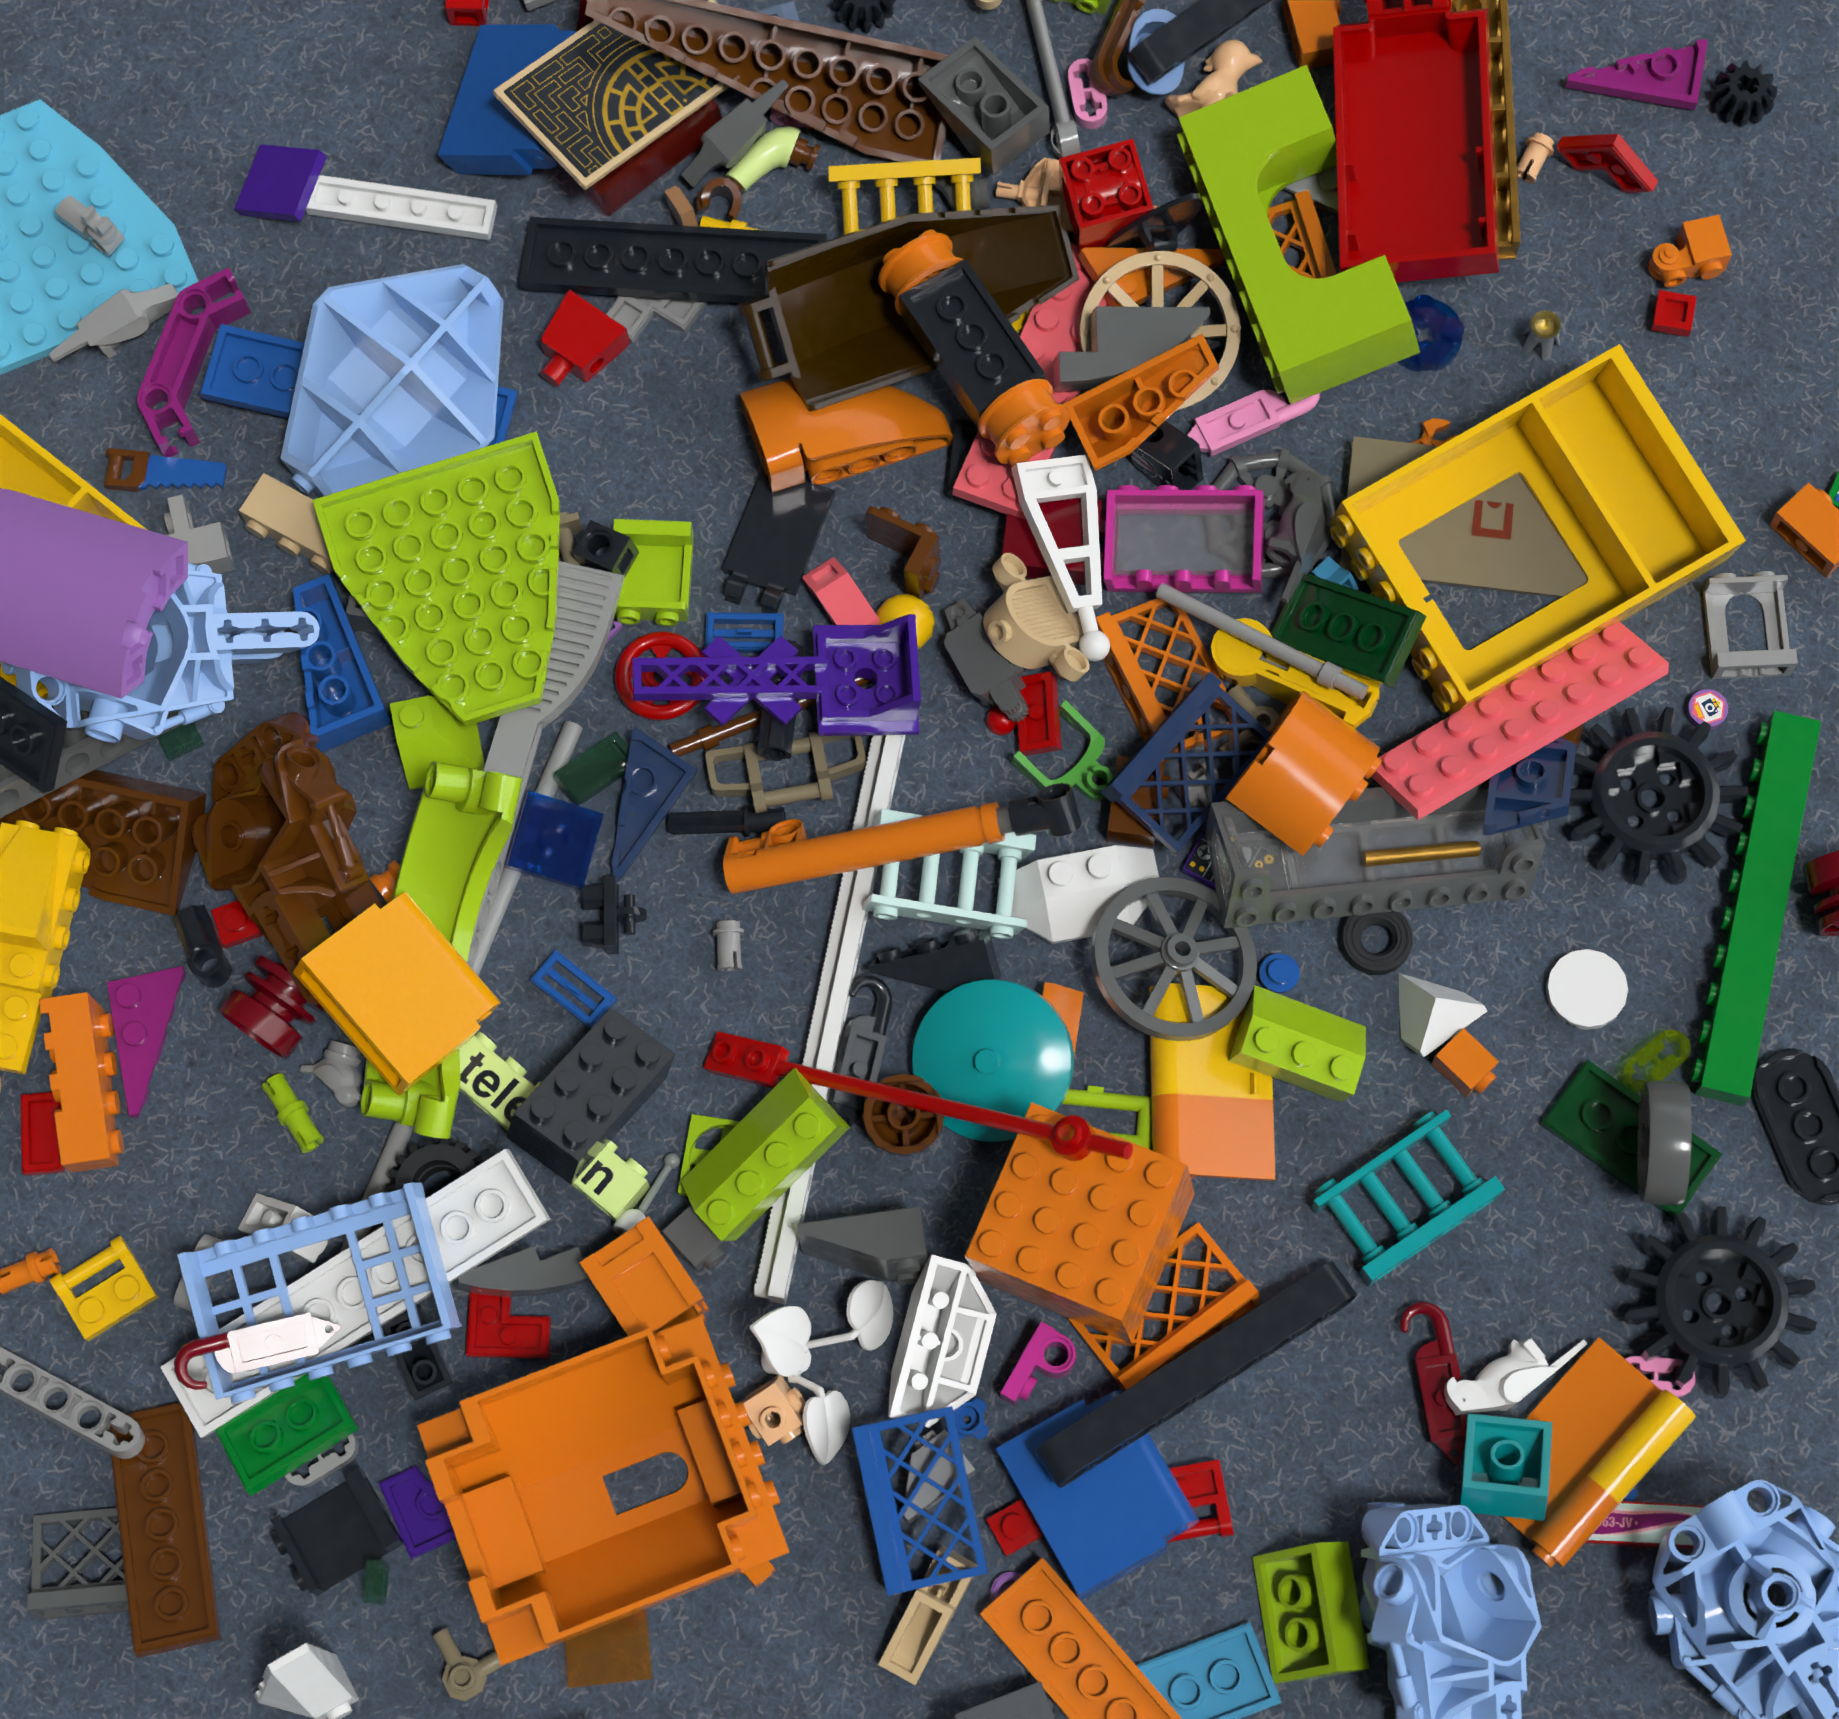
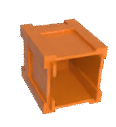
M649 1216L596 1253L579 1262L627 1336L651 1328L656 1333L700 1315L704 1322L707 1321L703 1314L708 1312L709 1308L704 1302V1297Z

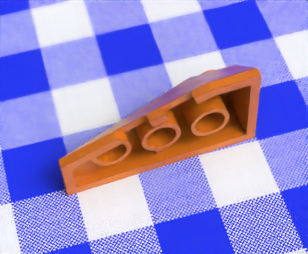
M1203 334L1063 403L1070 411V420L1095 471L1131 454L1219 369V365Z

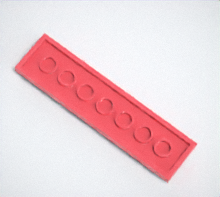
M1072 243L1070 245L1079 280L1046 302L1033 306L1020 335L1022 341L1045 372L1046 380L1050 382L1052 387L1053 360L1058 352H1081L1079 340L1081 313L1085 301L1095 285L1078 258L1077 245ZM1104 297L1101 299L1099 306H1109ZM1081 390L1053 391L1052 397L1057 404H1063L1079 396ZM978 431L954 484L953 495L1025 520L1026 517L1020 506L1011 464H1004L998 461L995 456V444L991 439L981 436ZM1057 446L1044 449L1031 457L1027 462L1052 459Z
M1619 621L1378 757L1382 762L1371 777L1411 815L1420 820L1490 779L1495 774L1507 769L1667 675L1669 662Z

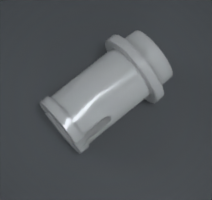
M725 920L716 922L713 936L717 937V971L722 972L726 969V972L743 969L741 964L740 936L744 935V929L740 928L739 921Z

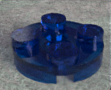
M1419 295L1414 300L1405 302L1413 323L1416 338L1419 334L1417 329L1428 328L1433 331L1431 336L1434 340L1432 342L1428 339L1422 342L1417 340L1420 353L1398 361V363L1406 369L1421 372V370L1438 371L1450 365L1459 354L1464 333V325L1457 313L1444 302L1435 300L1429 295Z

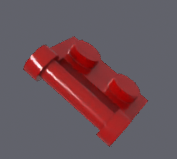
M1220 1460L1169 1468L1191 1507L1194 1509L1215 1505L1217 1517L1199 1520L1193 1527L1166 1543L1220 1534L1221 1537L1234 1535Z

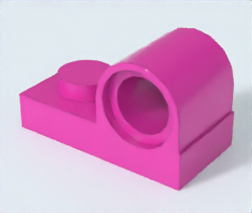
M1041 1321L1003 1387L1000 1399L1014 1407L1019 1398L1027 1401L1038 1381L1037 1378L1032 1376L1035 1370L1053 1379L1068 1375L1073 1369L1076 1359V1351L1072 1341ZM1052 1347H1059L1066 1352L1068 1359L1061 1366H1052L1046 1362L1044 1358L1045 1352Z

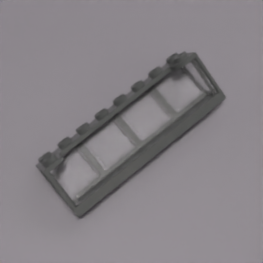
M1490 779L1420 820L1411 815L1383 787L1365 788L1355 802L1348 799L1329 824L1334 830L1320 848L1313 844L1304 856L1300 855L1230 801L1211 803L1205 830L1223 928L1250 927L1313 919L1324 920L1332 917L1363 916L1372 913L1402 912L1411 909L1441 908L1451 905L1479 904L1490 901L1529 898L1546 844L1537 823L1489 836L1483 835ZM1476 840L1479 841L1481 848L1480 856L1371 867H1363L1361 862L1362 851Z

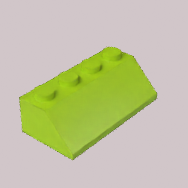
M794 1068L681 1180L682 1186L695 1213L720 1241H736L850 1127L806 1078Z

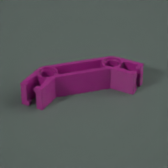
M229 267L179 292L138 391V407L164 457H172L179 453L176 446L171 447L168 439L162 433L164 428L170 427L176 422L182 424L183 427L178 429V433L181 438L185 436L190 447L200 443L184 411L215 331L220 328V324L228 325L251 313ZM232 291L235 294L232 297L213 303ZM204 307L200 314L190 315L196 308ZM162 401L167 402L165 407H163L162 409L153 410V407L157 403Z

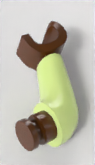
M779 127L769 131L751 146L742 160L733 166L724 177L714 178L706 183L697 197V214L709 209L711 198L722 196L728 199L731 204L727 221L736 220L742 202L740 193L746 192L755 182L771 170L778 167L786 169L788 162L796 166L803 163L807 165L806 170L811 171L820 145L815 144L814 147L807 145L808 140L798 137L800 130L794 127Z

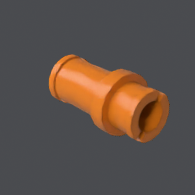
M49 1248L39 1254L36 1251L26 1254V1259L1 1268L0 1293L2 1295L7 1294L9 1291L34 1281L36 1284L47 1281V1276L60 1273L61 1266L59 1264L55 1265L60 1263L53 1248Z

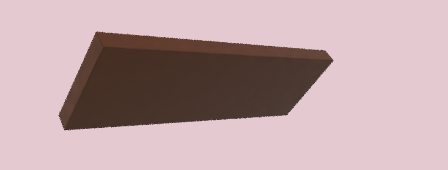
M180 1402L128 1413L126 1415L133 1418L143 1430L145 1444L142 1450L132 1458L121 1459L112 1454L111 1458L134 1655L137 1658L221 1640L194 1425ZM112 1425L108 1430L116 1437L119 1443L122 1441L130 1442L133 1439L130 1432L126 1435L114 1430Z

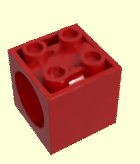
M1133 138L1059 158V187L1079 253L1081 249L1086 247L1105 248V242L1112 235L1146 213L1154 210Z

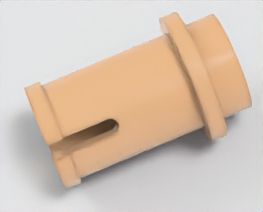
M1534 133L1532 137L1527 138L1525 142L1527 148L1517 165L1518 179L1521 180L1527 168H1530L1525 182L1529 184L1536 182L1546 158L1551 157L1554 153L1552 147L1554 141L1550 137L1542 133Z

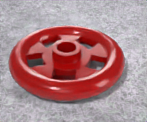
M664 631L645 634L631 642L619 657L615 669V685L619 697L631 711L646 719L661 721L680 717L694 708L700 700H670V704L655 705L653 701H633V688L630 680L632 679V658H638L650 649L656 655V658H667L666 656L672 649L681 652L685 657L704 656H702L701 651L693 642L682 635ZM688 671L684 674L692 677L690 686H698L704 680L696 671ZM641 672L644 686L658 687L661 684L655 680V676L658 673Z

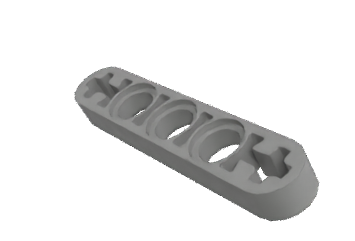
M0 1347V1367L6 1371L4 1376L0 1374V1394L115 1457L121 1459L132 1458L142 1450L145 1444V1435L133 1418ZM22 1374L34 1376V1383L29 1390L24 1392L13 1390V1383L18 1376ZM64 1392L68 1395L67 1402L61 1409H47L46 1402L52 1394ZM90 1410L101 1412V1420L95 1427L85 1429L80 1426V1419L85 1412ZM112 1425L114 1430L126 1435L130 1432L133 1439L130 1442L122 1441L119 1443L116 1437L108 1430Z

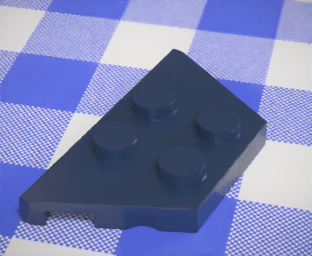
M1559 737L1507 769L1490 777L1483 835L1489 836L1568 816L1576 744Z

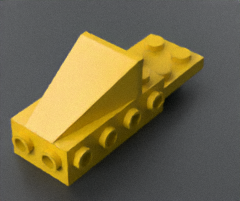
M17 820L15 825L1 822L0 1070L23 1075L26 1074L41 1018L39 999L50 998L53 989L58 984L62 954L70 940V925L73 913L76 912L79 906L80 887L83 876L88 871L91 859L90 849L81 840L77 832L62 827H55L54 832L40 830L39 825L24 820Z

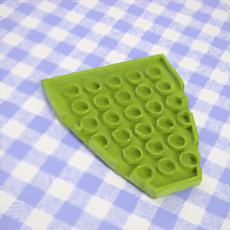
M537 431L312 500L336 576L404 666L465 726L542 703L557 623L561 505Z

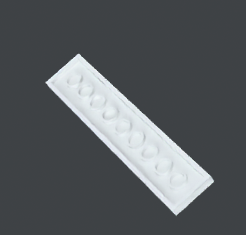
M509 1149L502 1150L426 1198L449 1283L551 1220ZM411 1214L392 1220L400 1249L419 1244ZM384 1226L358 1241L363 1261L391 1253ZM350 1247L287 1286L294 1315L310 1312L312 1317L341 1326L318 1349L319 1353L306 1356L307 1360L346 1349L373 1332ZM422 1252L403 1258L411 1287L430 1282ZM394 1261L366 1269L374 1299L401 1291ZM433 1291L414 1295L415 1304L432 1295ZM279 1296L267 1299L253 1308L257 1324L285 1318ZM404 1299L376 1307L381 1326L407 1311ZM241 1315L219 1329L220 1333L248 1327L245 1315ZM327 1325L325 1327V1332H332L333 1327ZM204 1355L193 1357L187 1365V1371L191 1378L197 1381H206L208 1383L206 1389L194 1390L180 1383L174 1373L175 1358L161 1366L163 1373L200 1438L207 1437L215 1432L217 1428L278 1392H270L269 1386L255 1389L256 1398L232 1404L230 1397L216 1400ZM293 1359L269 1365L270 1372L297 1364V1360ZM259 1368L231 1373L233 1383L261 1375ZM304 1375L295 1377V1378H293V1379H294V1381H296L297 1379H299L300 1377H302V1376H304Z

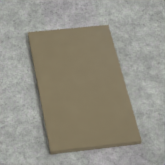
M1353 436L1350 444L1352 449L1346 499L1439 446ZM1520 475L1510 477L1399 541V546L1422 582L1562 598L1587 583L1586 575ZM1345 547L1341 548L1338 565L1354 574L1350 565L1352 558Z

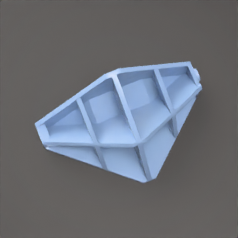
M465 264L328 287L313 303L280 457L294 475L290 479L291 482L306 495L312 491L318 496L323 497L487 447L495 437L504 300L488 277Z

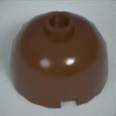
M897 1074L886 1077L879 1082L941 1098L931 1084L925 1082L924 1079L917 1075ZM868 1097L865 1100L863 1119L867 1134L878 1148L891 1155L907 1157L922 1153L935 1143L943 1129V1115Z

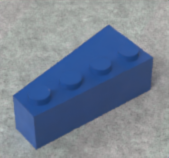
M330 574L294 587L295 612L302 611L311 614L317 620L320 628L319 637L316 642L311 646L301 649V663L306 686V704L310 719V734L317 735L320 741L315 747L324 752L391 725L387 710L355 632L345 614L346 610Z

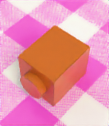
M1463 1028L1435 1056L1431 1065L1467 1098L1474 1090L1481 1094L1497 1078L1492 1072L1499 1061Z

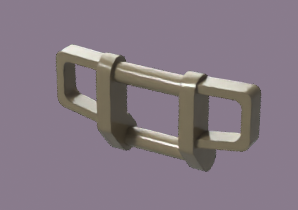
M818 731L809 732L808 737L793 739L792 755L813 753L818 782L764 792L759 761L767 759L757 754L758 746H755V742L738 747L710 750L705 754L713 795L716 797L752 796L755 813L767 812V807L821 798L822 801L832 800L833 793L830 781L862 771L866 766V756L861 735L818 736ZM848 738L855 740L858 753L856 759L828 769L823 744ZM746 759L750 783L721 784L717 781L715 765L717 763Z

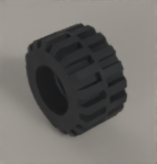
M432 1137L424 1139V1146L418 1147L415 1143L408 1147L411 1153L406 1158L402 1154L398 1157L396 1162L399 1167L397 1171L391 1169L389 1179L392 1181V1186H387V1192L402 1189L404 1184L411 1182L422 1183L423 1185L430 1176L441 1171H453L463 1176L482 1164L483 1160L474 1149L471 1150L466 1143L460 1140L454 1143L449 1138L435 1142Z

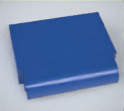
M554 24L480 25L438 156L458 174L531 175L532 169H551L556 167L557 161L510 111L493 95V90L568 39L576 31L559 30Z
M1123 1389L1114 1391L1086 1406L1082 1399L996 1448L999 1459L1080 1601L1166 1553V1542L1184 1533L1199 1521L1149 1433L1062 1488L1057 1487L1036 1456V1449L1044 1442L1124 1392Z

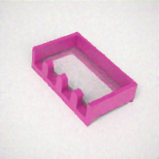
M1122 485L1117 487V490H1107L1104 582L1107 591L1157 592L1159 586L1164 583L1180 592L1263 593L1265 508L1263 490H1256L1254 486L1250 485L1235 486L1233 490H1218L1217 487L1211 485H1199L1194 490H1179L1178 487L1172 485L1157 486L1155 490H1140L1139 487L1134 485Z

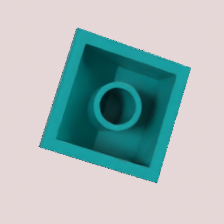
M1468 1413L1460 1505L1466 1506L1472 1513L1544 1521L1549 1492L1552 1422Z

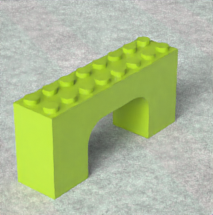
M1307 65L1179 117L1183 132L1178 133L1177 137L1278 394L1285 392L1291 405L1420 353L1411 317L1385 255L1330 277L1319 279L1304 277L1292 270L1286 263L1269 222L1268 211L1271 202L1283 188L1337 165L1336 139L1333 128Z

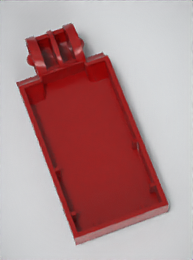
M1363 0L1367 3L1368 22L1341 24L1333 27L1341 272L1385 255L1396 282L1500 273L1488 8L1452 12V0Z

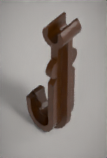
M1119 0L1090 66V78L1094 87L1106 96L1122 95L1137 86L1130 73L1122 78L1118 70L1117 61L1146 0Z

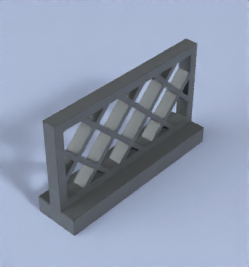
M117 1508L33 1516L31 1593H27V1610L37 1620L129 1612L125 1574L122 1572L124 1569L123 1558L114 1565L101 1553L117 1535L120 1536L119 1522L115 1525L111 1521L118 1519ZM93 1521H104L112 1529L94 1547L81 1534ZM72 1523H79L75 1528L69 1525ZM62 1524L70 1534L52 1551L44 1543V1526ZM78 1539L90 1552L72 1569L60 1556ZM44 1550L49 1554V1556L45 1560ZM98 1557L111 1570L99 1583H88L80 1575ZM55 1561L70 1573L58 1586L43 1588V1574ZM117 1575L123 1579L120 1581H113L117 1577ZM76 1579L81 1583L78 1585H71Z

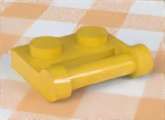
M121 1235L110 1241L111 1246L64 1275L60 1272L49 1279L82 1336L88 1342L159 1298ZM117 1260H121L125 1267L124 1269L78 1298L76 1297L72 1288Z

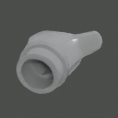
M330 1040L328 1050L325 1049L324 1051L325 1058L314 1065L300 1066V1073L316 1075L333 1092L335 1099L340 1105L350 1108L356 1106L361 1101L362 1095L359 1087L362 1083V1076L356 1068L361 1062L359 1059L361 1052L358 1048Z

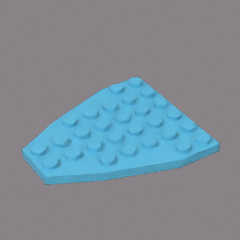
M40 99L0 115V375L48 356L51 351L79 329L76 323L120 290L129 289L132 292H144L172 283L179 293L186 287L199 282L177 229L170 219L101 146ZM71 195L87 208L92 205L101 217L107 216L116 225L117 229L125 237V240L110 256L104 255L89 239L86 240L58 219L55 210L64 198Z

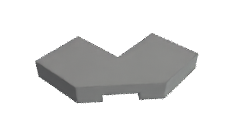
M619 296L606 315L627 328L629 340L633 344L654 315L686 334L707 303L706 301Z

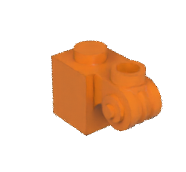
M1720 215L1682 222L1676 237L1680 251L1673 244L1662 243L1654 249L1648 265V271L1651 276L1656 280L1663 281L1665 287L1681 285L1687 280V277L1701 276L1702 279H1712L1721 275L1726 270L1732 253Z

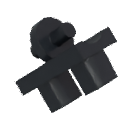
M605 875L604 883L583 886L584 910H604V921L583 922L584 946L605 948L607 955L619 954V922L624 923V935H635L636 923L647 919V910L635 907V895L633 894L624 895V907H619V884L616 883V875Z

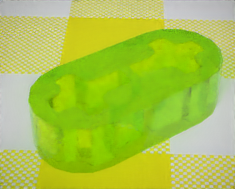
M1673 1029L1665 1030L1657 1035L1625 1064L1621 1073L1623 1084L1633 1092L1641 1094L1643 1084L1646 1081L1643 1079L1638 1082L1633 1080L1632 1076L1635 1070L1632 1066L1635 1065L1638 1069H1642L1649 1062L1654 1068L1647 1075L1648 1081L1664 1080L1681 1066L1689 1056L1691 1048L1687 1037L1682 1032ZM1665 1040L1668 1044H1672L1674 1041L1678 1043L1680 1047L1676 1052L1679 1057L1677 1058L1671 1054L1661 1061L1657 1056L1665 1048L1662 1041Z

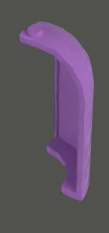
M0 488V661L122 699L144 682L147 651L153 632L146 629L155 610L162 612L171 595L188 579V542L10 489Z

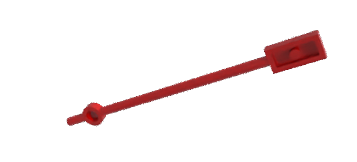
M717 1031L703 1067L715 1075L769 1088H774L778 1084L780 1077H786L796 1068L810 1084L1051 1141L1053 1149L1069 1161L1082 1160L1092 1151L1126 1160L1130 1159L1133 1153L1132 1143L1096 1135L1092 1125L1077 1115L1066 1116L1053 1125L788 1062L787 1059L790 1052L783 1046ZM1074 1130L1073 1137L1066 1140L1067 1135Z

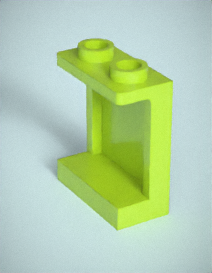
M614 519L613 530L630 537L639 550L638 556L624 579L614 619L626 625L638 624L640 620H655L658 625L676 626L679 621L688 622L694 545L692 523L686 521Z

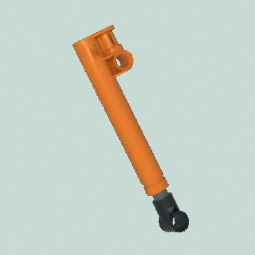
M1058 783L1041 789L1034 797L1012 800L1009 802L1008 807L1000 808L997 802L981 804L980 807L971 806L810 839L807 838L801 820H784L772 826L769 831L763 832L761 837L740 841L738 836L730 837L723 859V870L730 893L738 894L982 846L984 843L1003 842L1005 834L1012 832L1017 837L1046 831L1050 836H1064L1078 830L1082 823L1071 785Z

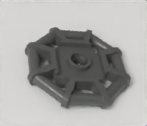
M1283 447L1282 451L1243 457L1234 455L1228 459L1229 464L1212 486L1217 487L1218 490H1228L1234 481L1238 479L1241 485L1254 486L1256 490H1263L1265 499L1264 509L1270 510L1274 508L1278 510L1277 516L1280 519L1293 498L1290 488H1286L1285 485L1286 479L1284 477L1286 471L1295 473L1304 470L1318 474L1328 533L1308 571V574H1310L1314 570L1313 566L1333 541L1330 533V528L1332 527L1330 521L1337 510L1332 490L1334 481L1330 475L1324 476L1289 453L1290 449ZM1276 467L1274 477L1262 475L1258 479L1252 480L1249 471ZM1204 515L1209 538L1207 548L1212 555H1219L1243 572H1253V559L1233 547V545L1239 541L1253 551L1254 515H1231L1233 531L1227 534H1223L1220 515ZM1271 520L1269 523L1264 522L1262 579L1291 575L1293 568L1273 562L1265 563L1267 555L1265 543L1269 538L1279 533L1280 521Z

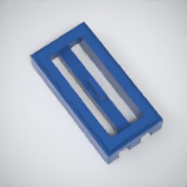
M706 612L705 648L718 636L729 639L776 640L781 635L784 638V613ZM714 624L775 625V630L714 629ZM726 641L738 653L761 654L771 645V642Z
M557 950L550 955L530 979L532 984L590 1030L607 1010L618 1001L614 995ZM556 963L561 965L603 999L601 1004L598 1005L552 967ZM546 974L591 1009L593 1013L588 1016L545 982L543 978Z

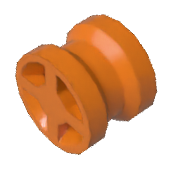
M396 860L390 862L387 870L382 874H373L369 877L371 883L387 904L392 901L400 865Z

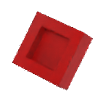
M1659 290L1655 301L1651 331L1689 337L1692 331L1697 296Z
M239 900L211 910L222 946L225 949L263 936L261 930L249 918Z
M1023 1499L986 1519L1006 1558L1043 1537Z

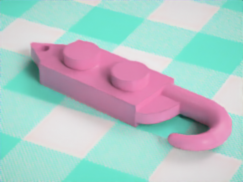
M1262 389L1195 418L1194 427L1188 436L1200 444V452H1208L1210 457L1279 428L1282 423L1308 413L1316 406L1320 399V393L1290 405L1277 392Z

